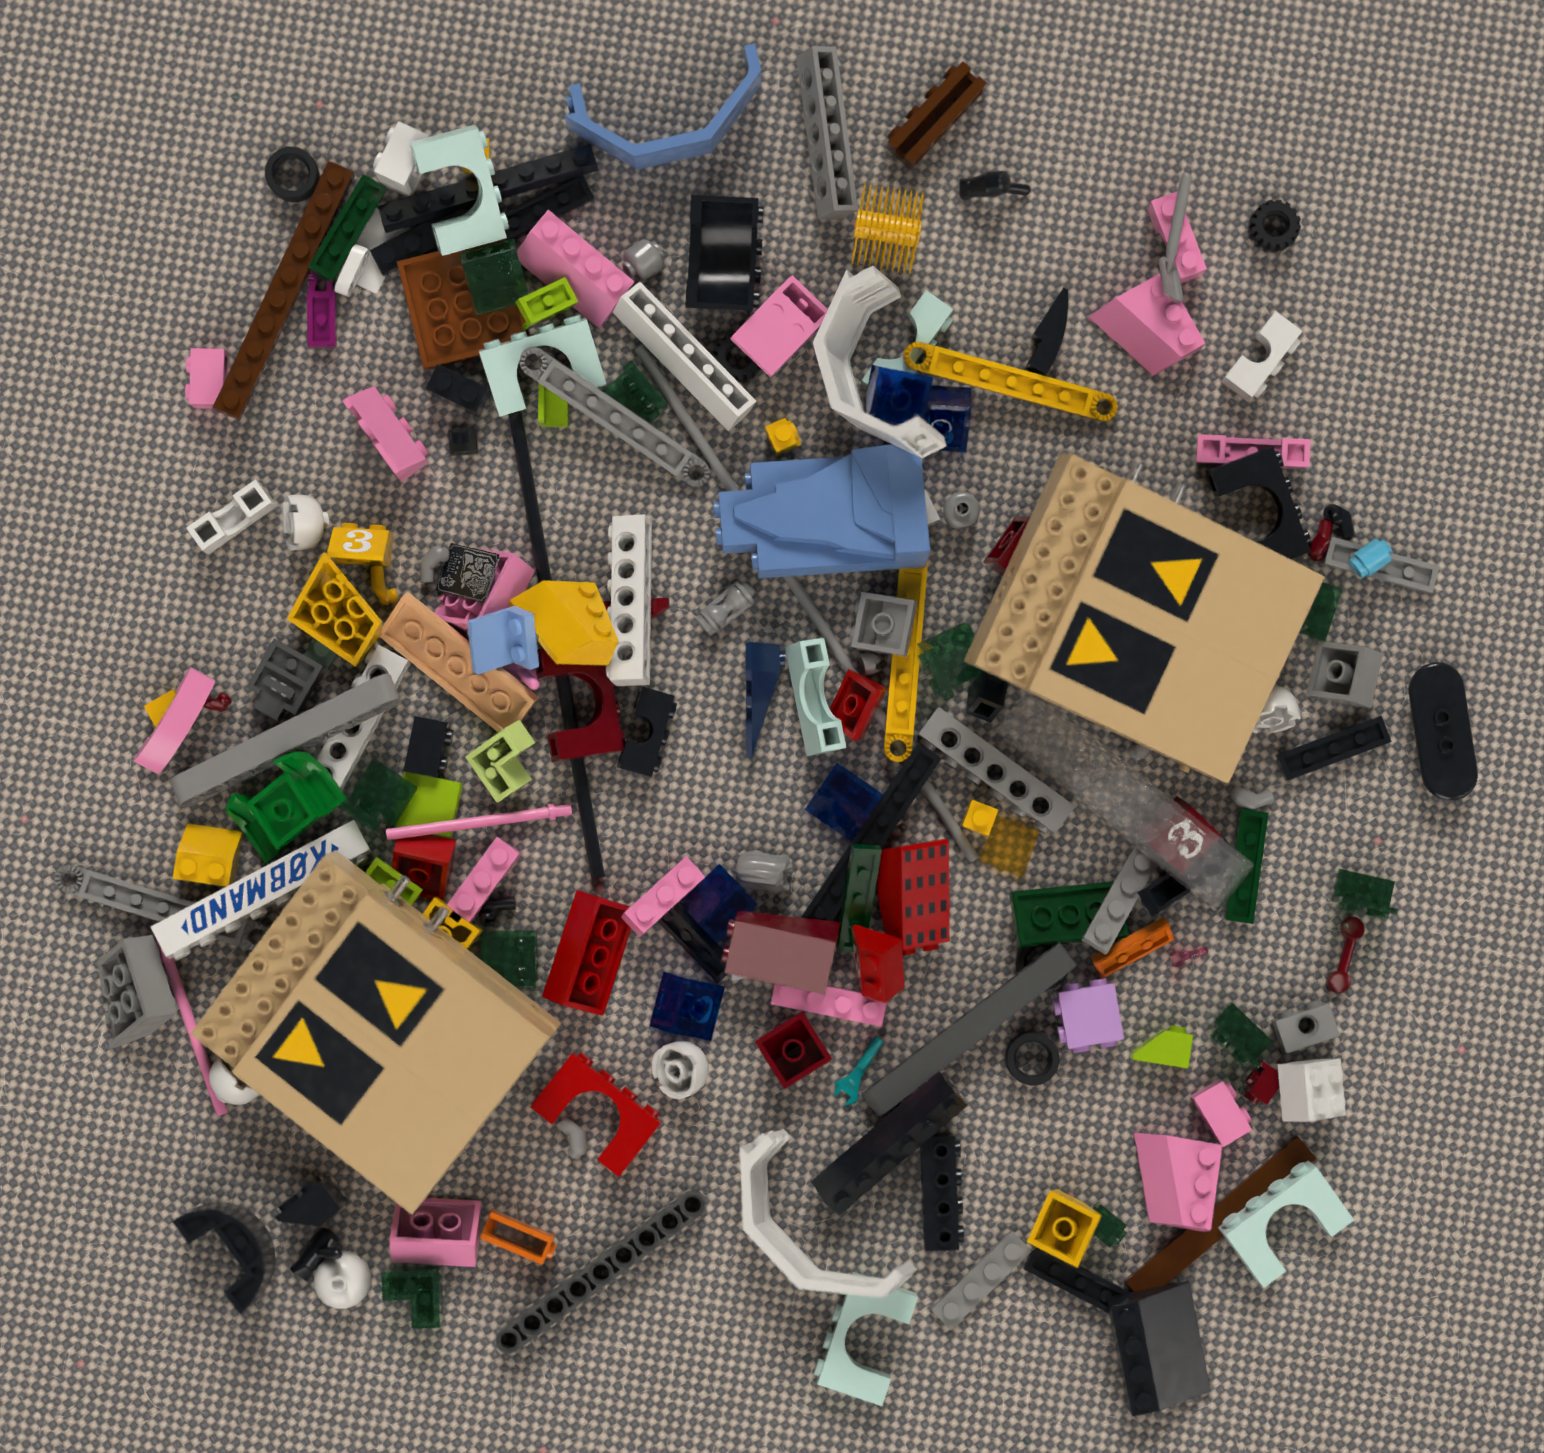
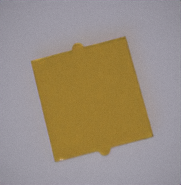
M996 815L979 861L998 868L999 872L1007 871L1023 877L1040 831L1021 825L1020 821L1013 822Z

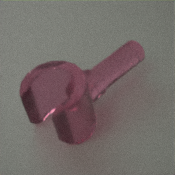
M1207 947L1185 952L1173 950L1169 956L1178 953L1182 956V961L1172 964V966L1180 967L1185 963V960L1207 954Z

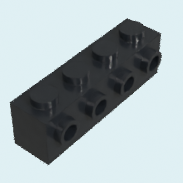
M953 1133L935 1134L920 1146L923 1241L925 1251L959 1250V1243H964L963 1225H958V1214H963L962 1197H957V1186H962L961 1168L956 1169V1157H961L960 1140H955Z

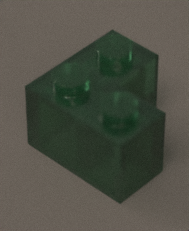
M442 1266L385 1268L381 1272L382 1301L411 1300V1329L440 1328L444 1323Z

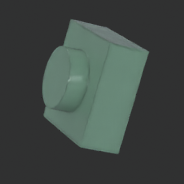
M312 638L304 655L331 668L338 654L315 638Z

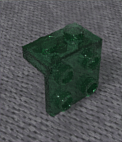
M967 622L956 625L917 644L921 653L918 655L919 662L924 671H929L932 678L928 680L934 695L939 694L944 701L955 697L952 688L977 677L981 673V669L964 662L975 637L971 626Z

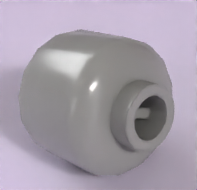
M643 239L624 251L622 268L630 278L635 277L639 281H644L662 269L665 257L662 249L656 242Z
M968 492L952 494L943 507L944 519L954 529L964 530L970 528L975 524L980 515L978 500Z

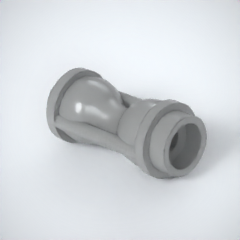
M736 581L700 611V616L696 618V621L709 636L714 632L718 634L754 603L752 596L755 593L746 582L740 584ZM726 597V600L723 604L717 605ZM732 610H736L734 613H732V614L728 617V614H729Z

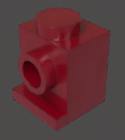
M1258 1059L1256 1065L1260 1068L1258 1071L1254 1069L1246 1078L1245 1084L1247 1086L1244 1089L1246 1092L1243 1096L1255 1105H1258L1259 1102L1268 1105L1280 1088L1279 1075L1277 1070Z

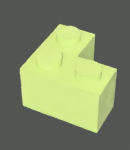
M520 720L504 728L466 756V759L497 803L532 780L516 757L535 744V741Z

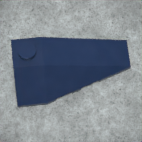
M746 642V758H752L780 675V668H785V651H780V644Z

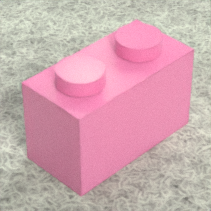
M191 348L190 356L186 357V371L190 373V384L185 386L186 401H189V404L194 408L213 409V405L229 373V353L225 349Z
M1218 1079L1190 1096L1215 1140L1222 1147L1252 1130L1248 1124L1252 1119L1244 1107L1239 1108L1234 1098L1237 1097V1094L1229 1082L1225 1084L1222 1080Z

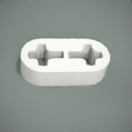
M358 244L352 247L336 282L335 292L346 297L351 296L368 260L370 252L368 248Z

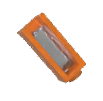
M492 1208L480 1236L482 1240L542 1265L545 1258L551 1260L557 1246L553 1242L554 1234L503 1214Z

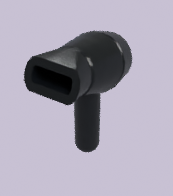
M990 171L973 178L960 179L959 196L962 200H969L975 197H997L1006 193L1026 196L1031 192V187L1027 184L1011 183L1006 171Z
M321 1227L309 1240L299 1259L290 1267L291 1272L301 1279L308 1281L314 1270L326 1258L340 1259L342 1251L339 1248H335L339 1242L337 1235L332 1230Z

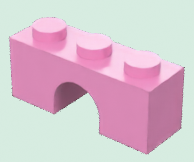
M1178 192L1152 200L1147 207L1156 234H1161L1166 248ZM1186 213L1184 215L1178 250L1174 259L1181 284L1201 277L1207 270Z
M496 837L448 902L447 906L468 922H473L488 901L493 890L509 873L522 853L502 838Z
M686 856L626 910L621 918L641 937L675 904L696 887L705 876Z

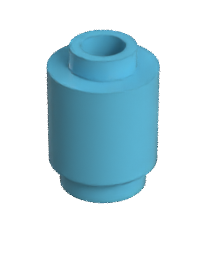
M1375 538L1353 553V558L1349 560V563L1360 578L1366 575L1371 576L1392 561L1390 555L1393 551L1385 540L1379 541Z

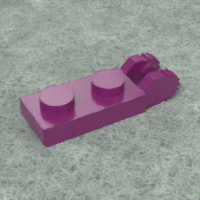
M312 271L309 272V291H307V345L309 349L337 348L335 280L331 283L325 279L326 291H317L318 275Z

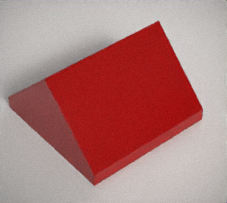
M848 669L831 704L830 711L836 718L841 720L843 733L850 739L859 741L864 738L888 688Z

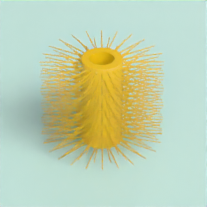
M865 182L861 203L856 215L851 265L854 261L858 238L860 243L857 267L860 262L863 239L866 240L863 268L870 240L872 242L868 267H870L873 258L875 241L878 242L875 268L878 263L880 244L883 242L880 271L883 266L887 243L889 244L886 272L893 244L895 245L892 257V272L898 254V245H901L900 254L898 255L897 273L900 270L903 249L905 248L903 274H905L910 247H912L909 262L910 275L915 257V248L918 246L922 223L920 219L923 211L924 192L921 194V201L916 216L918 190L916 191L910 218L911 190L906 214L903 217L907 190L903 194L900 216L897 214L901 188H899L895 211L892 215L895 187L890 199L888 214H886L889 197L888 186L883 210L880 213L883 195L882 185L876 213L874 209L878 184L875 187L871 212L868 211L872 186L870 184L864 211Z

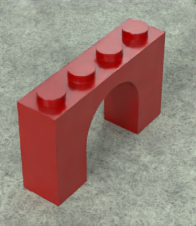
M573 1052L530 1108L550 1124H553L570 1101L581 1093L596 1091L610 1097L619 1110L620 1126L614 1138L597 1160L620 1177L662 1121L658 1118L660 1113L649 1104L644 1107L636 1101L638 1096L626 1086L621 1089L614 1084L616 1078L604 1069L601 1072L591 1066L594 1061L586 1054L580 1052L577 1055Z

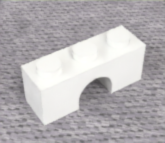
M1275 311L1255 336V339L1266 349L1265 361L1255 363L1242 355L1221 382L1247 402L1253 396L1258 399L1268 386L1264 381L1269 374L1275 376L1284 365L1281 359L1285 353L1292 354L1301 343L1298 336L1302 330Z
M256 479L232 495L234 499L228 505L214 513L208 512L186 527L203 552L207 554L212 553L277 507L263 485Z

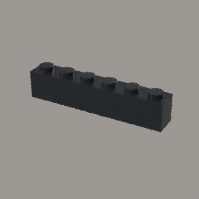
M940 1071L937 1072L818 1174L811 1183L824 1203L838 1215L842 1214L888 1173L892 1172L909 1155L914 1153L930 1137L935 1135L951 1119L956 1117L968 1106L954 1085Z

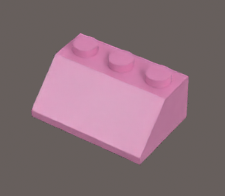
M426 1198L413 1214H410L396 1203L389 1240L391 1262L476 1267L480 1236L481 1201Z

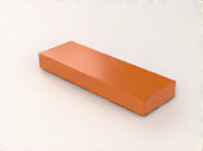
M1162 917L1113 944L1107 954L1098 952L1090 958L1098 976L1102 979L1174 940V936L1165 917Z

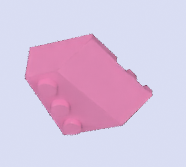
M1160 273L1116 297L1088 316L1089 320L1105 331L1109 338L1116 341L1128 352L1130 357L1152 376L1196 353L1206 344L1182 301L1176 302L1164 295Z
M375 386L342 400L357 418V422L373 441L372 443L394 474L402 482L429 463L425 457L429 452L420 440L413 441L409 435L413 431L404 417L399 420L393 411L397 407L388 394L382 397Z
M484 550L500 554L484 603L443 593L439 598L443 602L434 613L465 638L469 639L467 625L469 620L509 608V600L524 592L529 586L535 570L515 553Z
M1133 1133L1149 1222L1201 1232L1210 1231L1222 1145L1168 1135Z

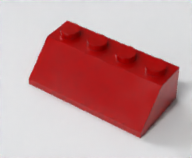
M576 890L542 998L566 1007L601 1016L604 1015L631 932V928L621 916L631 906Z

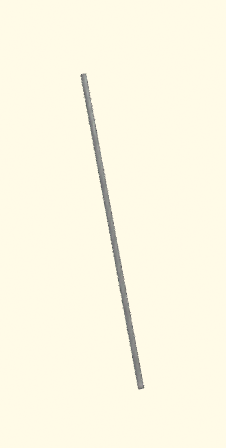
M642 344L637 347L635 352L726 491H739L645 345ZM796 576L783 577L822 638L825 639L826 644L845 673H847L848 669L859 673ZM879 705L874 717L885 733L886 714ZM899 740L892 742L898 754L902 756L906 751L905 744ZM928 779L922 787V791L968 861L971 862L978 857V854Z

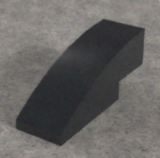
M1064 287L1031 337L1032 340L1040 345L1025 368L1043 376L1047 375L1056 359L1066 329L1068 290Z

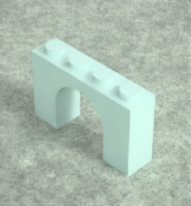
M475 125L409 142L416 170L420 174L448 166H462L472 171L478 182L477 200L467 213L431 224L438 251L442 256L507 238L505 230L509 229L505 213H500L498 203L502 202L498 186H493L491 176L495 175L491 159H486L483 148H487L488 145L483 131H479Z
M580 315L564 319L565 324L554 327L553 323L537 327L538 332L527 335L526 331L510 335L511 340L500 343V340L496 339L483 344L484 349L479 350L499 417L526 409V403L517 377V366L522 352L530 347H555L568 357L575 373L596 387L606 385L587 318L581 319Z
M1310 1161L1301 1162L1294 1166L1288 1176L1274 1181L1268 1187V1191L1260 1197L1255 1196L1246 1203L1244 1209L1227 1216L1223 1220V1224L1218 1227L1251 1275L1263 1288L1286 1272L1266 1240L1267 1223L1278 1209L1291 1204L1306 1206L1321 1228L1331 1237L1354 1221L1321 1172Z
M899 1288L883 1298L844 1294L842 1305L836 1304L831 1321L836 1322L833 1332H827L822 1348L827 1349L824 1359H818L813 1375L818 1376L817 1385L883 1406L891 1381L890 1374L864 1366L853 1360L845 1348V1336L850 1325L859 1317L867 1314H879L910 1324L918 1296L917 1293L903 1288Z

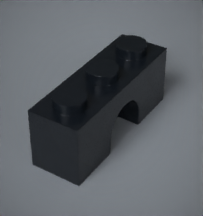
M643 686L639 687L632 714L641 716L648 722L650 728L649 735L641 743L625 741L623 745L624 750L620 753L616 768L652 777L653 772L658 773L662 757L658 756L661 745H666L669 736V730L666 729L669 718L673 719L677 708V703L673 702L674 695Z

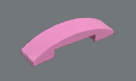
M1198 434L1196 463L1222 465L1267 447H1274V450H1278L1283 459L1284 466L1281 469L1309 468L1311 439L1282 438V440Z
M192 667L189 668L176 689L175 697L150 738L147 737L134 758L135 763L157 774L164 769L199 715L214 686V679Z

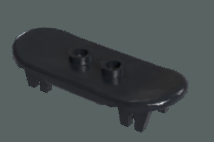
M1443 662L1429 663L1415 672L1408 686L1419 767L1423 784L1432 795L1445 801H1456L1469 795L1476 786L1478 779L1463 678L1451 665Z

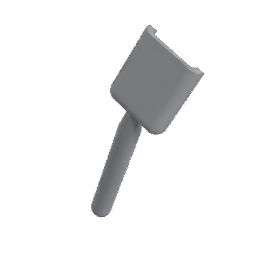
M1187 172L1183 173L1180 178L1166 248V257L1163 256L1159 259L1164 295L1176 302L1184 301L1180 276L1174 259L1178 250L1192 180L1191 174Z

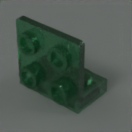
M514 238L460 253L462 267L478 315L516 305V301L519 298L529 294Z
M630 360L622 367L623 373L602 391L648 423H651L668 409V404Z
M1322 582L1298 634L1318 641H1326L1342 588Z
M372 759L353 792L349 796L345 795L347 800L339 808L375 833L386 835V829L394 828L417 791V786L380 761Z
M1338 869L1331 902L1339 903L1338 909L1350 912H1361V909H1366L1365 915L1388 919L1389 914H1398V909L1390 907L1395 881Z
M537 930L482 931L481 960L515 987H537Z
M1232 1002L1208 1025V1028L1213 1031L1210 1037L1221 1047L1231 1048L1233 1050L1231 1056L1241 1066L1246 1068L1251 1066L1258 1069L1261 1063L1256 1059L1273 1042Z

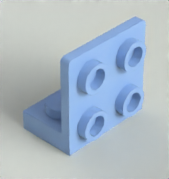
M512 606L467 622L473 673L478 675L511 663H516L529 670L539 667L533 613Z

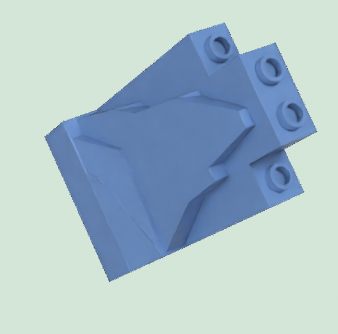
M893 444L853 449L851 454L846 457L750 463V472L745 473V487L751 490L719 492L718 501L713 502L714 518H720V528H715L716 545H722L723 554L756 552L751 553L752 570H758V578L926 567L930 553L922 460L920 457Z

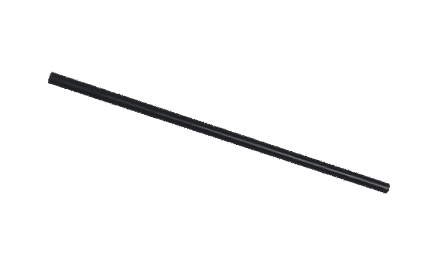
M522 411L508 414L537 579L538 583L543 580L552 581ZM569 676L555 677L564 729H577L578 722ZM584 758L572 759L570 763L591 879L605 877Z

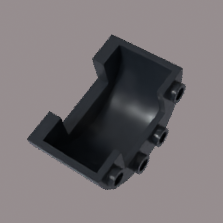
M691 195L689 265L685 308L753 311V307H759L760 290H755V283L761 282V267L756 266V255L762 256L763 239H757L758 223H763L764 206H759V198Z
M214 1202L198 1206L172 1221L188 1244L214 1229L246 1274L223 1291L239 1314H242L263 1295L274 1273L275 1249L269 1231L256 1215L235 1204Z

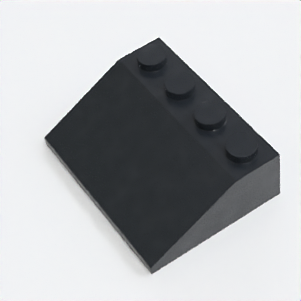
M1189 1280L1106 1298L1126 1404L1132 1417L1161 1411L1211 1391Z

